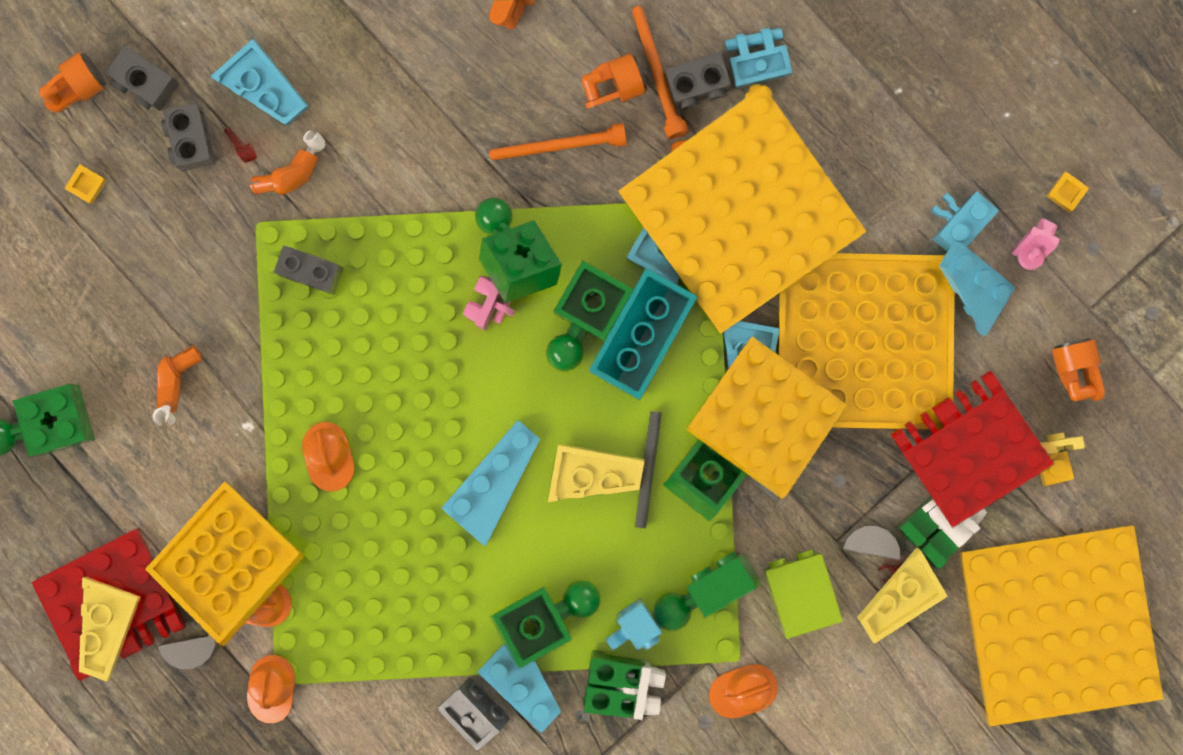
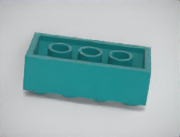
M646 268L591 365L589 372L640 401L698 296Z

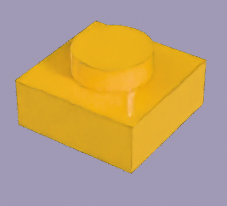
M79 164L64 189L93 205L107 180Z
M1065 171L1046 197L1070 213L1075 209L1089 188Z
M1067 451L1048 454L1054 462V466L1040 474L1043 486L1074 479Z

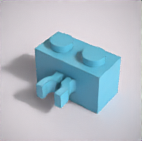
M978 191L970 195L960 207H957L953 197L946 193L941 199L947 203L948 209L953 215L948 210H941L937 205L930 210L936 216L947 220L932 240L946 252H948L954 241L960 242L967 247L999 210Z
M639 598L616 614L617 622L622 628L606 638L612 650L628 639L631 640L637 650L641 647L647 650L660 641L659 635L662 631L641 598Z

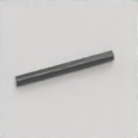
M650 411L644 454L645 461L635 527L646 528L661 412Z

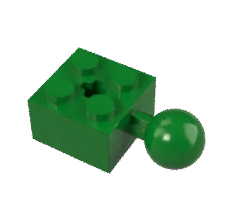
M492 197L483 200L476 209L475 220L483 232L491 235L482 238L479 260L504 302L508 303L557 285L562 263L535 220L511 228L512 211L510 206L500 198Z
M582 260L553 311L555 315L571 323L566 334L557 335L548 343L546 357L549 364L559 371L575 369L583 359L581 341L586 332L605 342L634 289ZM598 295L601 306H595L593 309H590L589 302L586 299Z
M66 384L13 400L18 422L10 424L8 421L0 419V456L9 453L14 448L16 441L24 439L28 457H41L95 440L80 386L76 384ZM52 416H57V421H55L52 425Z
M698 439L663 486L710 521L721 511L747 473ZM704 474H707L709 478L706 479Z
M732 552L716 562L718 565L717 569L712 571L708 566L690 577L693 583L687 586L689 592L683 596L677 593H667L661 596L654 606V617L658 625L669 631L680 630L688 624L691 618V611L699 608L704 618L756 589L762 582L746 555L742 553L737 556L735 552Z
M580 580L570 584L564 592L563 600L556 604H553L545 587H542L489 617L517 669H521L573 640L562 620L571 615L576 618L592 616L600 606L601 597L594 584ZM527 620L530 623L536 622L538 626L534 629V636L530 633L525 634L523 630L526 627L525 622Z

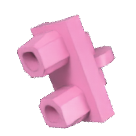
M1042 218L1037 223V226H1033L1014 246L1011 254L1018 256V261L1022 267L1028 270H1036L1043 264L1044 259L1059 244L1060 239L1054 236L1057 225Z
M480 276L474 290L487 296L485 303L482 306L469 300L463 315L475 322L477 328L485 331L495 310L497 312L493 321L501 324L505 315L513 317L515 311L509 308L511 301L505 303L502 299L501 304L498 303L501 295L489 277Z

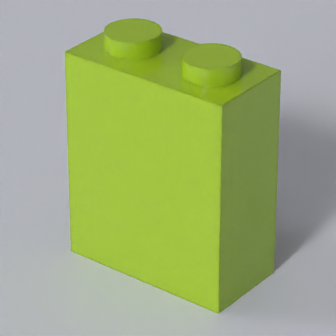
M813 549L797 553V559L786 562L785 558L768 562L769 567L763 569L779 623L786 639L843 622L823 556L819 552L814 553Z

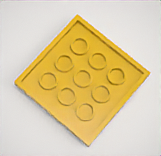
M752 336L686 430L783 499L795 484L847 404Z
M224 481L145 570L219 645L225 646L304 555L230 484Z

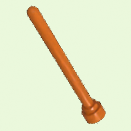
M635 6L632 9V14L667 118L665 120L666 126L664 127L667 139H675L689 133L686 120H682V117L677 114L644 10L641 6Z
M624 123L612 124V127L607 128L605 132L491 149L489 151V158L491 160H500L609 143V145H615V147L627 146Z

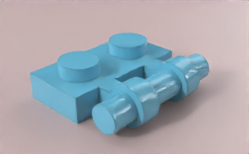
M768 27L760 29L759 33L746 36L742 33L735 35L733 39L724 41L727 52L732 50H738L739 56L729 59L735 88L792 75L793 72L786 45L774 47L773 43L775 40L783 39L781 28L770 30ZM763 44L764 50L749 53L748 47Z

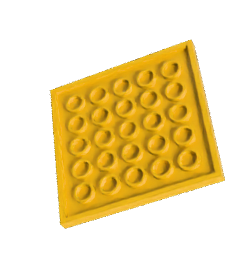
M764 86L757 89L618 191L689 291L698 296L697 302L720 334L867 232Z
M836 253L779 293L778 328L780 329L778 335V355L847 404L832 428L906 429L905 424L911 422L917 429L929 430L921 420L920 415L924 412H927L938 430L944 428L931 408L948 397L953 401L955 292L939 267L945 255Z
M1134 525L959 552L987 724L990 727L1163 700Z

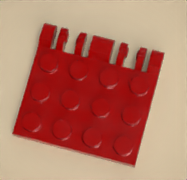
M991 370L980 377L993 396L990 399L978 381L975 380L970 383L971 388L978 395L982 404L973 409L966 394L959 390L955 395L967 412L963 416L951 398L948 397L931 408L944 427L941 430L937 429L927 412H924L920 415L921 420L932 433L925 440H922L918 433L919 431L911 422L905 424V427L917 444L914 447L901 428L890 434L952 529L1054 466V462Z
M134 529L31 582L70 660V666L79 681L90 677V675L79 672L80 635H82L83 616H81V604H83L84 588H82L83 577L94 579L141 597L119 654L122 659L143 650L135 627H137L138 633L145 645L149 647L154 644V637L146 623L151 619H154V624L159 634L164 638L170 636V629L173 633H176L186 628L185 621L173 597L145 570L154 559L139 529Z

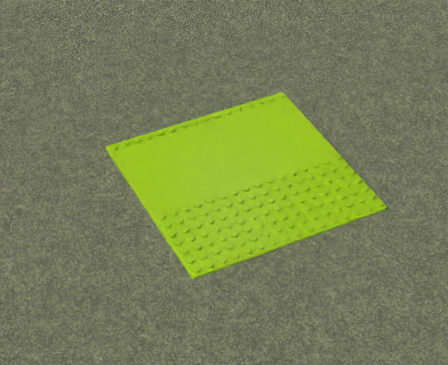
M627 203L511 209L512 221L510 227L513 228L535 220L562 263L557 285L511 301L509 308L513 309L515 314L513 317L505 315L501 324L493 321L497 312L495 310L485 331L477 328L475 322L463 315L469 300L483 306L487 296L476 292L474 289L480 276L489 277L479 260L482 238L491 234L483 232L478 227L475 220L476 211L265 221L256 224L268 521L304 555L281 582L291 596L292 607L289 616L282 623L273 626L274 655L285 658L292 665L295 673V684L479 675L477 671L504 644L489 616L542 587H545L553 604H556L563 600L566 588L573 582L580 580L588 581L597 587L601 597L600 606L590 617L576 618L571 615L562 620L573 640L535 660L540 672L589 669L592 650L622 658L648 660L650 666L737 662L740 659L737 600L704 618L699 608L691 611V618L688 624L680 630L669 631L661 627L660 641L647 650L644 647L637 650L630 639L612 650L606 641L608 636L622 628L617 622L616 614L641 598L654 617V606L661 596L667 593H677L683 596L689 592L687 586L693 583L690 577L708 566L712 571L717 569V561L735 552L732 496L721 511L712 520L708 521L663 486L671 473L698 440L686 428L725 374L723 333L720 334L697 300L694 302L640 401L589 372L604 342L587 332L581 341L583 359L575 369L559 371L549 364L546 357L547 345L551 339L557 335L566 334L571 323L555 315L553 311L582 260L633 289L641 278L645 269L629 261L626 257L644 227ZM283 245L342 266L344 269L335 294L332 295L273 273ZM679 277L677 285L689 291V289L686 287L684 282ZM598 295L586 299L589 302L590 309H593L595 306H601ZM650 411L662 413L646 528L635 527L640 489L548 502L558 444L644 459ZM519 420L540 440L487 545L484 546L441 508ZM321 422L336 424L345 432L354 461L352 480L346 487L338 491H325L312 482L302 451V441L305 433L312 426ZM704 474L705 478L708 479L709 476ZM527 620L525 622L526 627L523 630L525 634L530 633L534 636V629L538 626L536 622L530 623Z

